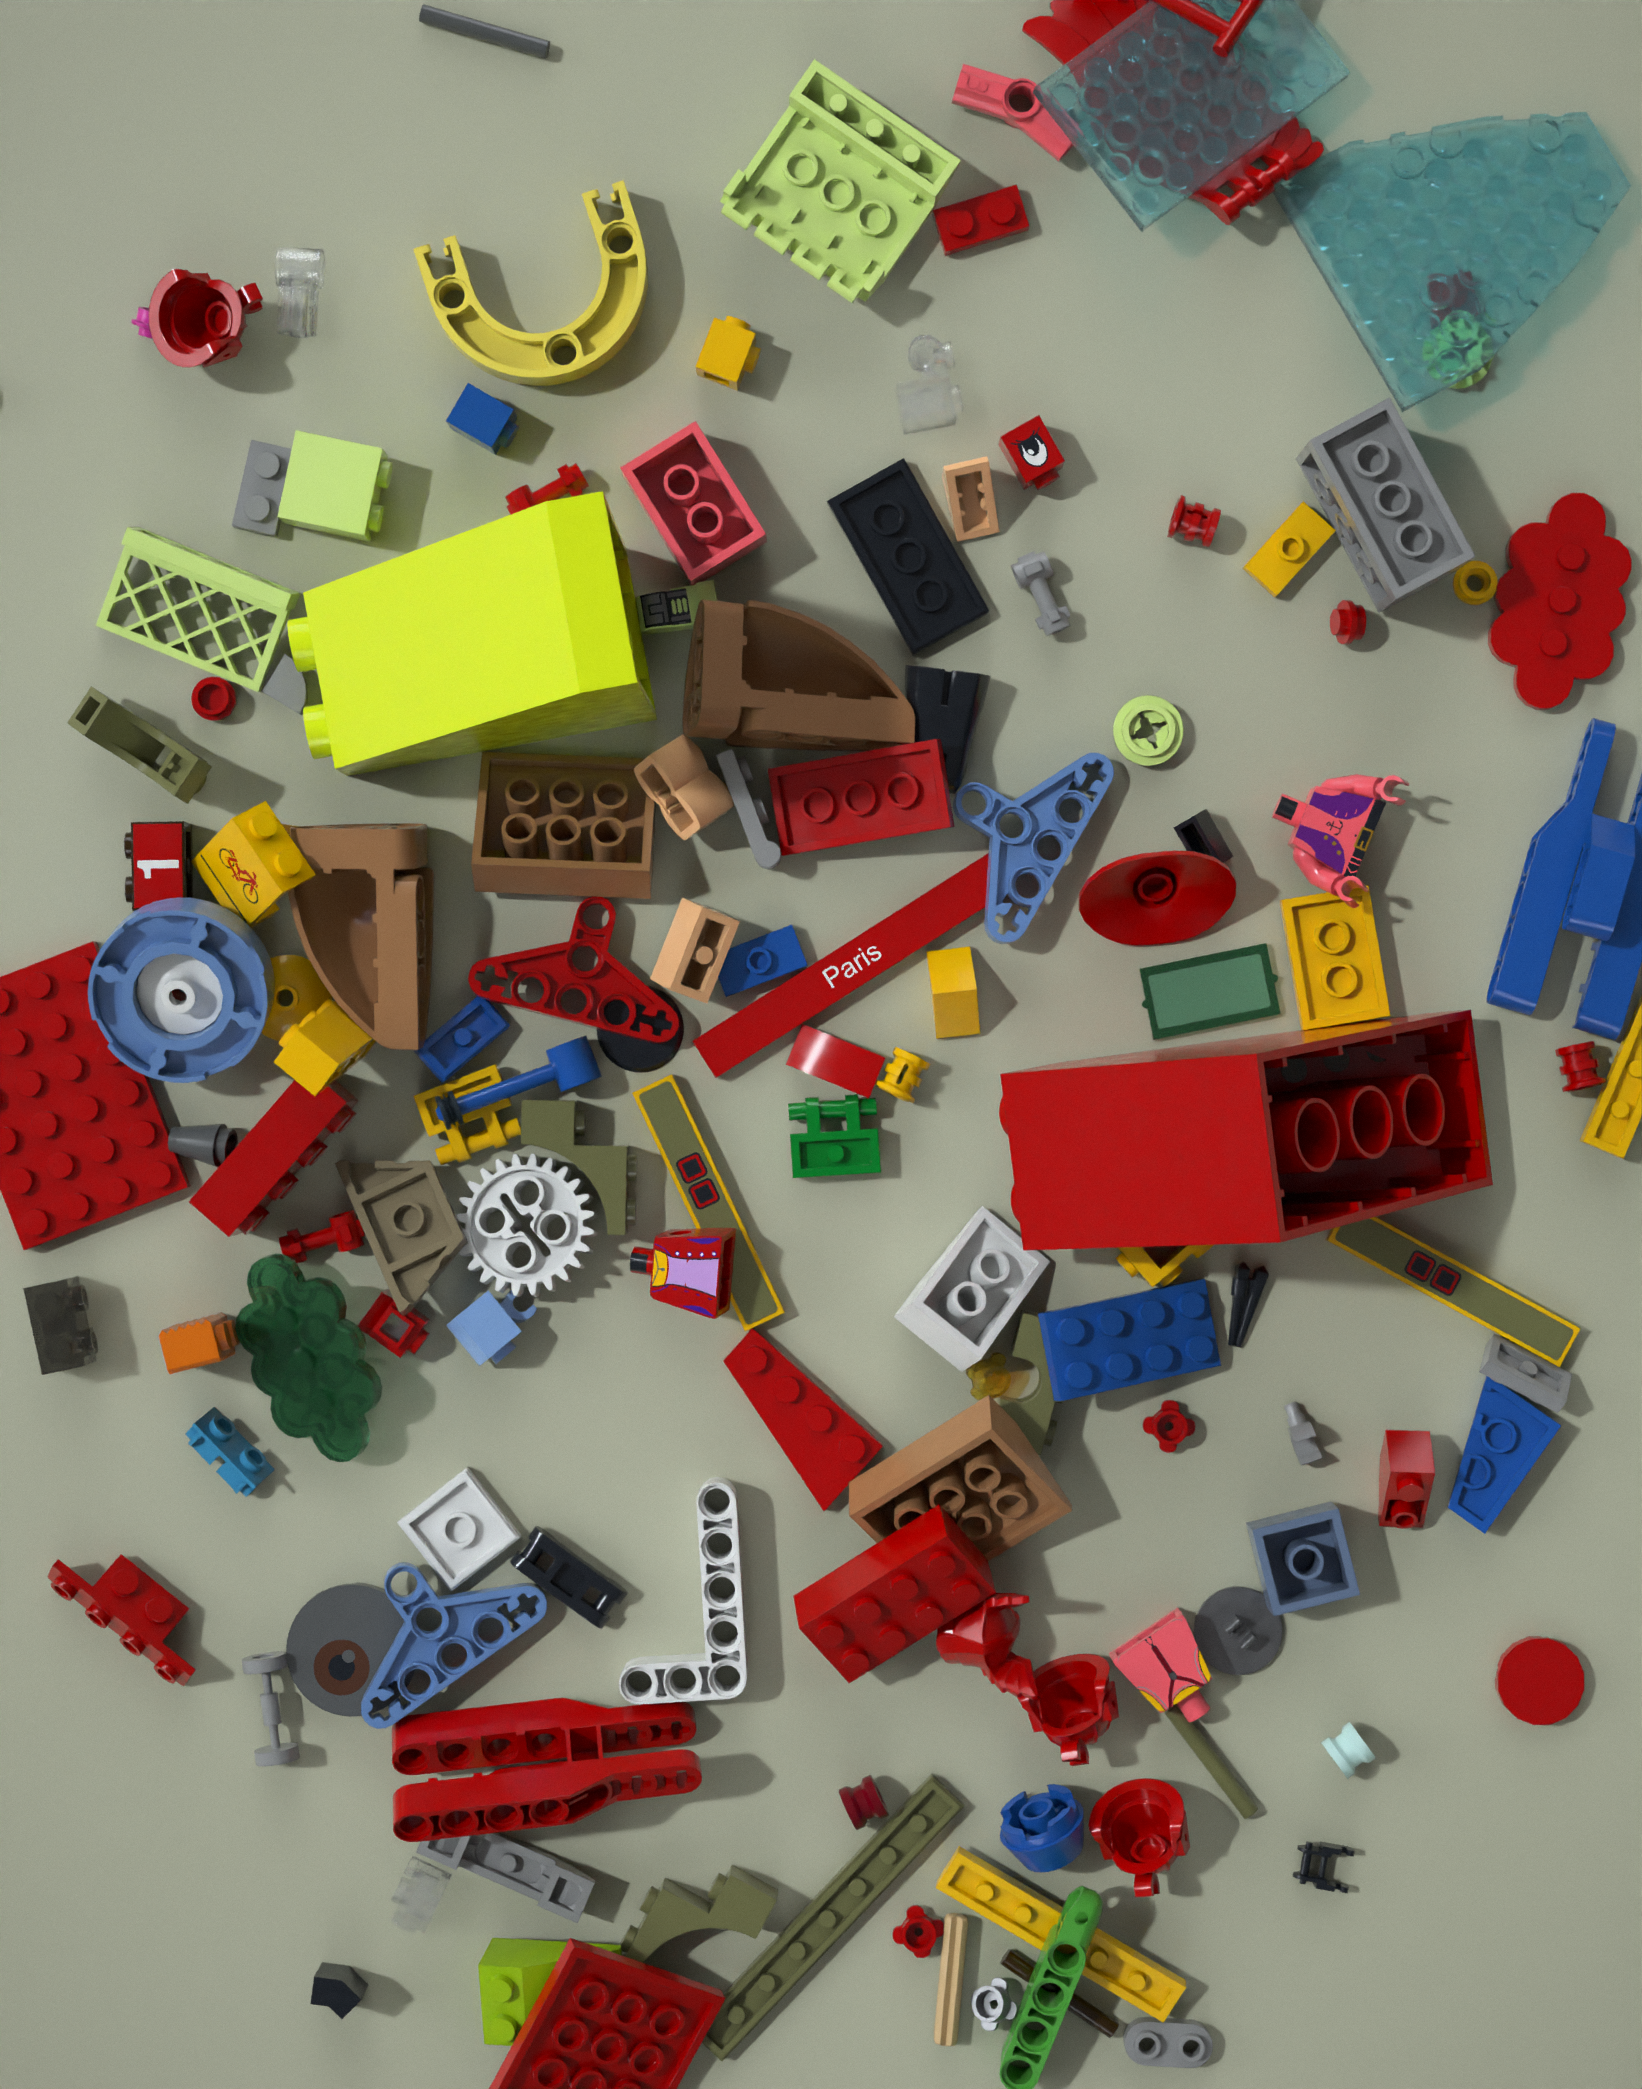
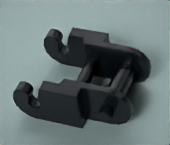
M1306 1841V1845H1298L1297 1849L1303 1852L1300 1871L1293 1872V1877L1300 1879V1884H1306V1881L1313 1882L1316 1889L1332 1892L1338 1889L1342 1893H1348V1885L1326 1880L1325 1872L1328 1857L1331 1858L1333 1854L1341 1855L1342 1853H1346L1347 1856H1354L1355 1849L1321 1841L1319 1847L1312 1846L1313 1843ZM1312 1855L1322 1856L1319 1874L1309 1873Z

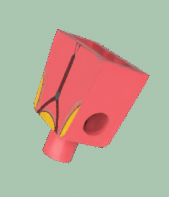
M1176 1608L1109 1653L1115 1666L1160 1713L1177 1704L1187 1721L1193 1722L1210 1710V1706L1198 1689L1210 1682L1212 1677L1190 1627L1179 1608Z

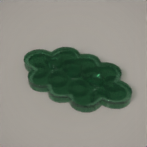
M278 1253L267 1255L252 1264L248 1272L247 1286L253 1302L240 1310L235 1325L239 1342L246 1351L253 1355L251 1363L252 1379L259 1390L272 1397L270 1407L272 1418L282 1432L294 1438L312 1436L320 1453L329 1460L336 1462L350 1461L364 1452L369 1443L370 1430L364 1414L377 1406L382 1394V1384L379 1375L374 1367L364 1361L367 1347L365 1335L360 1327L346 1319L347 1305L345 1297L335 1283L322 1277L305 1280L297 1263L288 1256Z

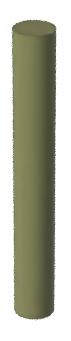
M1177 1704L1166 1710L1165 1715L1243 1818L1247 1819L1258 1810V1807L1193 1722L1187 1721Z

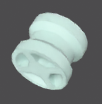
M1350 1722L1342 1727V1732L1337 1737H1328L1321 1742L1347 1779L1355 1774L1356 1767L1361 1763H1370L1376 1759Z

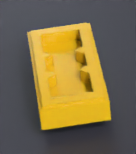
M1303 501L1242 569L1275 598L1336 530Z

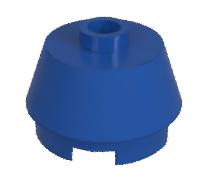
M1049 1784L1047 1785L1049 1792L1040 1793L1029 1798L1026 1791L1021 1792L1007 1802L1000 1812L1003 1817V1822L1000 1826V1840L1002 1844L1030 1871L1043 1873L1060 1869L1075 1860L1083 1849V1807L1078 1800L1073 1798L1071 1791L1062 1785Z

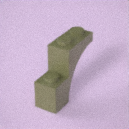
M522 1100L521 1144L543 1147L554 1151L580 1168L590 1179L602 1201L607 1221V1235H626L628 1233V1225H636L637 1211L636 1199H628L629 1181H637V1155H629L630 1145L577 1144V1136H585L586 1112L585 1110H578V1100Z
M731 1865L726 1876L718 1873L707 1894V1897L712 1899V1902L664 1878L659 1889L651 1886L639 1908L645 1915L638 1928L630 1925L622 1938L620 1945L621 1950L624 1952L623 1956L644 1963L665 1942L678 1935L699 1929L733 1930L756 1939L777 1901L778 1889L734 1865Z

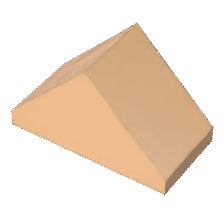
M988 457L944 466L942 480L956 541L959 542L999 533Z

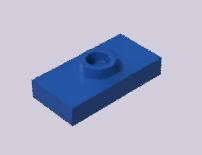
M786 926L728 950L718 976L725 997L808 966L793 926Z
M477 996L425 1040L422 1048L414 1050V1052L439 1081L444 1084L509 1029L510 1025L488 1000Z

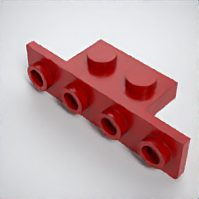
M120 1554L94 1586H91L59 1559L52 1565L47 1577L52 1581L51 1587L59 1596L68 1601L76 1600L87 1609L85 1614L94 1624L101 1628L108 1626L121 1637L119 1639L120 1643L129 1652L136 1656L143 1654L155 1664L154 1670L164 1680L172 1684L178 1682L180 1685L185 1686L196 1669L162 1642L187 1614L189 1608L122 1554Z

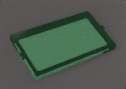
M1266 943L1139 969L1145 998L1141 1005L1147 1009L1153 1040L1281 1014L1275 988V982H1277L1278 977L1272 973Z

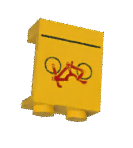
M266 801L233 817L191 860L219 904L235 913L251 928L274 916L280 910L276 902L286 892L312 879L316 875Z

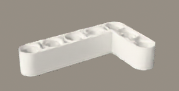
M714 1477L704 1482L698 1492L696 1503L705 1653L645 1656L631 1659L624 1666L619 1679L620 1693L630 1703L656 1704L731 1699L741 1694L746 1686L748 1662L738 1496L734 1485L725 1478ZM711 1489H722L729 1496L730 1502L724 1509L714 1510L706 1504V1493ZM715 1533H724L731 1539L732 1547L726 1553H715L708 1547V1538ZM726 1577L732 1581L735 1590L728 1597H718L711 1591V1582L715 1578ZM727 1621L732 1623L737 1629L736 1637L730 1641L717 1639L713 1633V1627L718 1622ZM729 1665L736 1668L740 1674L739 1680L732 1685H724L719 1682L715 1673L721 1666ZM687 1668L694 1673L696 1681L690 1687H679L673 1682L672 1673L677 1669ZM634 1671H644L650 1676L652 1684L645 1690H636L629 1684L628 1676Z

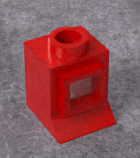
M386 1289L380 1293L356 1329L369 1335L401 1358L407 1351L415 1355L430 1334L424 1329L430 1319L415 1308L410 1313L402 1316L397 1309L390 1290Z

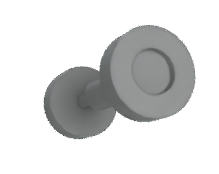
M267 1652L243 1658L242 1667L244 1674L262 1673L264 1693L260 1694L264 1726H269L271 1745L254 1751L256 1765L274 1766L298 1760L300 1758L298 1743H280L277 1724L282 1723L278 1692L273 1691L270 1673L287 1667L286 1652Z

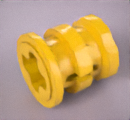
M895 1047L892 1052L895 1056L892 1064L887 1063L883 1070L887 1073L884 1080H876L875 1085L888 1094L913 1104L915 1101L911 1095L913 1088H919L922 1082L919 1076L922 1070H928L930 1064L905 1050ZM907 1066L908 1069L905 1072L901 1083L897 1084L903 1074L905 1067Z

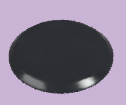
M648 986L673 1008L679 1019V1028L669 1042L653 1044L596 1029L598 1042L603 1053L612 1063L624 1070L649 1072L659 1069L676 1055L681 1046L684 1035L682 1014L674 1000L665 992L655 987ZM614 1000L605 1006L603 1014L608 1023L620 1025L627 1021L629 1009L624 1002ZM636 1004V1018L630 1030L639 1032L640 1022L651 1025L653 1027L652 1034L660 1036L664 1029L671 1030L672 1023L665 1021L666 1013L657 1012L655 1018L642 1016V1013L646 1006Z

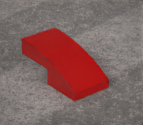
M802 1024L786 1065L869 1098L885 1057Z

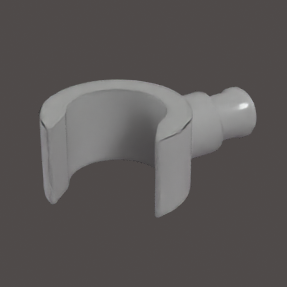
M1292 1402L1285 1405L1284 1409L1287 1412V1421L1290 1426L1288 1428L1289 1436L1301 1466L1322 1459V1455L1314 1440V1436H1316L1310 1421L1306 1422L1304 1414L1300 1412L1298 1403Z

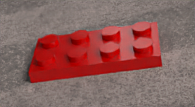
M941 739L768 769L781 856L955 827Z

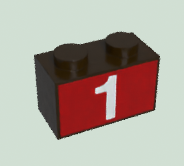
M185 821L131 822V832L126 833L124 838V851L126 858L131 859L132 876L126 877L125 897L127 903H132V911L163 899L177 897L193 898V864L191 862L193 859L192 824Z

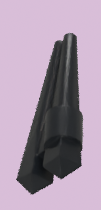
M1244 1261L1235 1266L1234 1277H1232V1306L1228 1345H1235L1239 1348L1242 1347L1269 1276L1268 1271L1263 1265L1254 1269L1253 1277L1249 1278L1250 1268Z

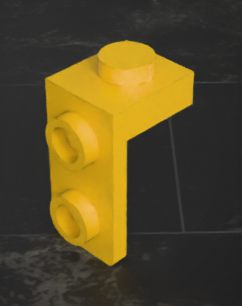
M1214 1245L1180 1246L1158 1265L1142 1247L1118 1248L1121 1254L1115 1259L1132 1278L1139 1273L1151 1287H1154L1158 1282L1164 1287L1181 1274L1183 1269L1179 1265L1191 1254L1199 1258Z

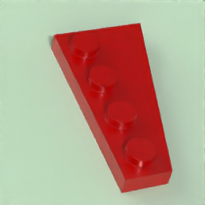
M754 1327L724 1358L723 1362L822 1510L825 1511L849 1485V1482L878 1453L883 1444Z

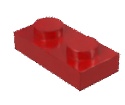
M1017 184L932 211L945 256L1028 231L1030 227Z

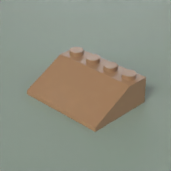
M482 752L471 860L475 892L651 899L656 802L643 790L634 772V768L645 758Z
M990 1395L849 1482V1517L876 1543L940 1504L988 1561L1072 1511V1504L1018 1424Z

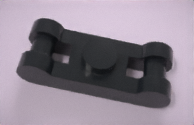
M535 1526L528 1536L531 1541L523 1552H516L510 1563L588 1622L602 1629L610 1619L609 1611L615 1603L621 1604L628 1592L620 1584L606 1577L558 1542L546 1530ZM544 1551L555 1559L547 1571L537 1564ZM590 1586L601 1592L594 1603H590L583 1598Z

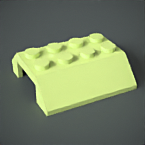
M814 59L790 93L789 107L744 172L738 169L723 190L720 202L724 206L721 213L745 230L752 224L755 225L757 229L754 236L781 255H784L788 250L794 252L790 261L820 281L824 275L830 277L827 287L849 302L853 303L858 297L866 302L884 283L927 221L961 160Z

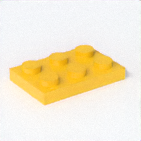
M1369 885L1366 886L1368 892L1361 888H1355L1349 893V897L1359 904L1357 908H1350L1339 895L1335 896L1328 892L1280 900L1301 1030L1390 1016Z

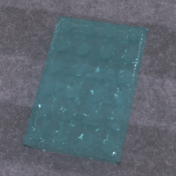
M1190 0L1228 22L1241 4L1237 0ZM1264 0L1229 55L1225 58L1213 51L1212 47L1218 39L1217 36L1159 4L1149 1L1035 86L1033 94L1141 232L1344 81L1350 74L1344 63L1294 0Z

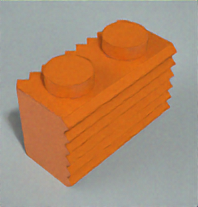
M222 1312L202 1317L198 1320L194 1319L190 1322L178 1323L162 1330L159 1334L169 1374L225 1360L236 1354L235 1346L240 1343L235 1321L233 1319L228 1320L227 1315Z

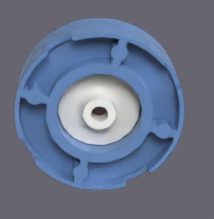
M181 897L152 902L127 916L115 928L98 952L92 965L88 982L90 1014L92 1020L97 1021L101 1032L109 1042L107 1046L109 1050L131 1069L150 1078L173 1083L203 1081L210 1075L238 1064L250 1052L258 1040L271 1013L275 993V978L271 960L264 944L254 930L235 913L218 904L202 899Z

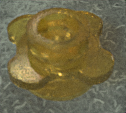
M995 1352L991 1354L989 1359L976 1362L967 1368L966 1375L971 1379L973 1386L970 1393L976 1400H982L988 1395L995 1399L1008 1390L1011 1383V1375L1004 1367L1006 1357L1002 1353Z

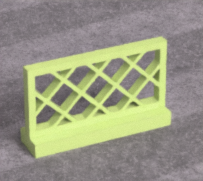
M127 527L121 543L125 546L96 626L251 690L261 692L291 610L295 609L300 592L141 527ZM133 556L148 562L155 580L134 588L128 574ZM159 567L171 571V573L162 576ZM180 575L189 579L196 596L175 605L165 581ZM199 583L212 589L203 593ZM124 584L128 592L120 595ZM158 585L168 609L147 617L138 593ZM222 592L230 596L237 613L216 622L206 598ZM130 597L140 621L127 627L111 621L116 603ZM240 600L254 606L244 610ZM199 601L209 625L188 634L178 610ZM258 609L276 614L277 617L271 633L256 638L246 615ZM171 614L181 638L164 643L157 639L150 622ZM239 618L250 642L228 650L219 627ZM143 626L147 635L137 632L134 629ZM211 630L222 654L206 660L197 655L191 639ZM268 640L264 652H262L259 643ZM184 642L188 652L174 646ZM250 647L253 648L259 662L254 679L238 672L231 657L232 655ZM224 659L228 668L218 665L216 662Z

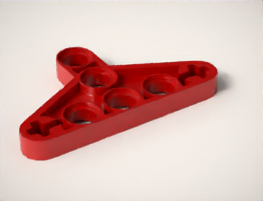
M592 896L580 903L568 942L485 958L477 961L469 971L468 982L471 991L484 1000L653 1044L669 1042L679 1028V1019L673 1008L607 952L615 925L616 912L609 900L603 897ZM600 905L607 910L609 920L603 928L592 929L585 924L583 913L589 906ZM581 947L593 949L598 957L596 966L587 972L578 970L572 962L573 953ZM487 967L495 969V977L508 981L507 972H517L518 975L514 978L511 986L512 997H503L502 994L505 991V987L499 985H492L489 991L482 990L481 982L475 979L477 973L484 974ZM528 978L539 980L544 987L542 998L534 1003L523 1001L518 994L520 983ZM571 989L581 991L587 1000L585 1009L577 1014L566 1012L561 1005L562 995ZM614 1000L624 1002L629 1009L627 1021L620 1025L608 1023L603 1014L605 1006ZM636 1004L646 1006L642 1013V1016L655 1018L657 1012L666 1013L665 1021L672 1023L671 1030L664 1029L660 1036L652 1034L653 1027L651 1025L641 1022L639 1024V1032L630 1030L636 1018Z

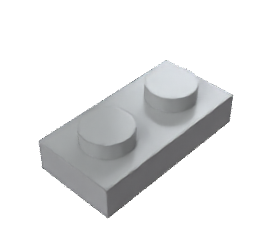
M251 440L232 521L234 528L278 537L281 520L277 516L291 454L290 448Z
M1495 1333L1486 1343L1479 1371L1490 1377L1493 1381L1503 1384L1528 1397L1533 1402L1557 1413L1567 1402L1572 1377L1571 1373Z

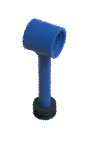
M587 1035L546 1050L549 1061L547 1065L456 1099L452 1091L447 1092L448 1097H445L443 1094L444 1099L436 1096L437 1109L435 1112L438 1119L443 1121L446 1129L449 1130L452 1129L451 1124H454L456 1127L455 1122H458L459 1125L464 1124L462 1117L464 1114L556 1080L560 1091L563 1092L602 1077Z

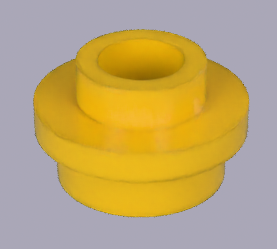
M1470 561L1455 572L1452 584L1455 595L1463 603L1481 605L1493 597L1498 581L1496 573L1491 566L1482 561ZM1476 576L1480 579L1482 585L1479 591H1472L1468 588V577Z

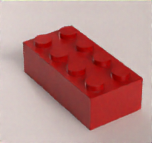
M294 1080L190 1199L189 1203L228 1237L241 1233L247 1235L250 1231L254 1233L270 1215V1212L265 1209L272 1200L275 1202L279 1198L281 1200L285 1198L299 1182V1179L294 1176L301 1167L312 1166L328 1148L324 1140L331 1133H341L355 1118L357 1113L352 1108L359 1100L336 1080L317 1096L311 1094Z
M938 1504L793 1597L799 1629L850 1684L996 1593L988 1560L942 1506Z

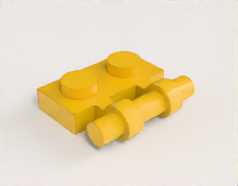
M497 1064L413 1096L428 1136L431 1137L446 1131L450 1144L435 1149L441 1165L457 1160L459 1163L472 1159V1153L493 1145L498 1149L508 1145L509 1139L521 1135V1124L518 1118L501 1123L496 1112L512 1106L510 1097L462 1115L464 1124L483 1117L487 1127L486 1130L468 1137H464L458 1122H455L456 1127L454 1124H451L452 1129L447 1130L444 1122L439 1120L436 1115V1096L444 1099L443 1094L445 1097H448L447 1092L452 1091L456 1099L503 1081Z

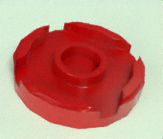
M1528 1636L1512 1643L1501 1655L1497 1664L1495 1689L1501 1703L1517 1719L1532 1725H1551L1567 1718L1579 1705L1584 1692V1671L1578 1657L1562 1642L1549 1637Z

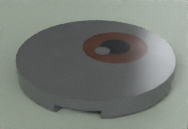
M358 1582L330 1587L312 1597L301 1608L292 1622L286 1645V1658L291 1677L300 1692L311 1703L322 1710L340 1716H362L361 1700L404 1623L403 1618L387 1597L384 1589ZM416 1669L406 1675L404 1680L406 1688L411 1682ZM393 1681L388 1685V1687L394 1690V1695L385 1701H381L378 1696L372 1699L373 1709L370 1711L371 1714L389 1706L390 1703L401 1695L397 1681Z

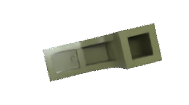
M92 686L67 722L82 735L132 765L187 804L193 795L203 788L207 774L212 768L207 761Z

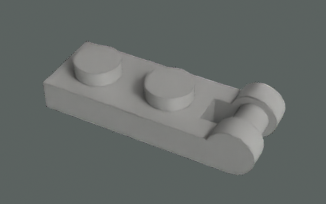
M733 749L717 754L716 757L755 860L760 867L773 869L781 861V851L776 843L766 839L762 824L769 822L761 798L758 797L752 800L746 783L754 780L746 758L742 756L736 759Z

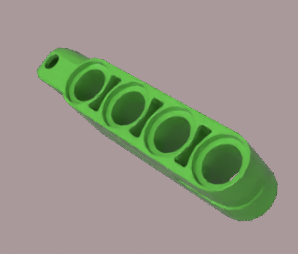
M1079 1886L1073 1890L1066 1899L1057 1924L1052 1926L1048 1932L1020 2002L1018 2015L1013 2020L1002 2047L999 2075L1001 2082L1007 2089H1032L1040 2078L1084 1969L1086 1953L1102 1915L1103 1901L1095 1890L1084 1886ZM1062 1944H1069L1077 1950L1066 1954L1058 1951L1056 1947ZM1046 1983H1054L1060 1986L1061 1989L1055 1992H1048L1042 1989L1041 1986ZM1034 2021L1040 2022L1045 2028L1032 2030L1026 2024ZM1022 2060L1029 2063V2066L1026 2068H1016L1011 2062Z

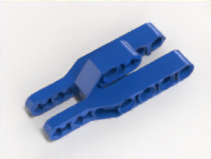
M1592 718L1582 741L1565 802L1531 839L1490 980L1486 1002L1529 1016L1533 1013L1541 993L1564 913L1562 923L1564 930L1598 939V941L1592 943L1591 951L1595 952L1586 983L1581 984L1579 988V993H1582L1575 1025L1572 1028L1615 1040L1622 1030L1642 962V774L1627 823L1593 814L1614 740L1616 725Z

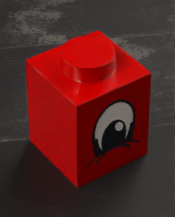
M1039 415L1000 436L998 445L1024 490L1032 485H1035L1036 489L1040 490L1060 478L1057 471L1063 468L1065 460Z

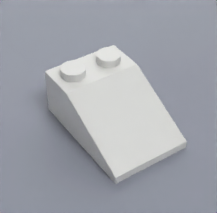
M982 1206L917 1284L894 1318L958 1370L963 1372L982 1359L1050 1261L1037 1250L1023 1251L1022 1238Z

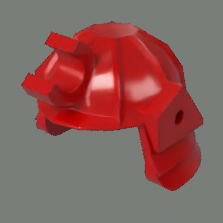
M173 269L159 281L150 300L149 327L152 339L163 357L179 367L189 368L200 364L203 367H208L237 357L243 347L240 338L243 335L244 329L248 326L245 314H252L262 310L263 306L260 301L263 298L255 282L240 288L236 292L229 283L220 279L211 280L208 273H191L188 270Z
M1095 1654L1069 1655L1040 1666L1033 1671L1040 1698L1038 1700H1031L1023 1695L1017 1698L1022 1708L1028 1712L1034 1733L1043 1731L1052 1743L1060 1746L1061 1760L1063 1762L1070 1761L1071 1766L1089 1764L1087 1746L1096 1743L1098 1738L1109 1729L1111 1721L1119 1718L1115 1682L1109 1681V1663L1103 1657Z
M1149 1778L1134 1779L1111 1788L1101 1796L1091 1811L1088 1824L1089 1831L1094 1840L1099 1843L1104 1860H1113L1121 1871L1135 1874V1897H1148L1160 1894L1157 1875L1164 1871L1168 1872L1178 1856H1186L1190 1848L1186 1811L1184 1810L1183 1799L1179 1792L1173 1786L1161 1780Z

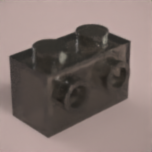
M74 1276L23 1288L42 1375L82 1367L96 1362L95 1354L98 1352V1343L94 1329L92 1327L89 1328L86 1310L89 1308L88 1296L84 1285H80L79 1277Z

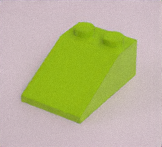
M492 1938L478 1964L484 2044L513 2045L567 1942ZM587 1943L622 1955L621 1945Z

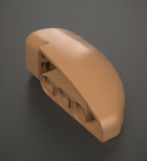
M380 823L290 827L291 839L316 874L312 879L288 891L295 925L304 950L320 980L336 1003L377 1043L389 1049L419 1050L424 1046L427 1035L433 949L434 872L429 867H422L428 864L427 824Z

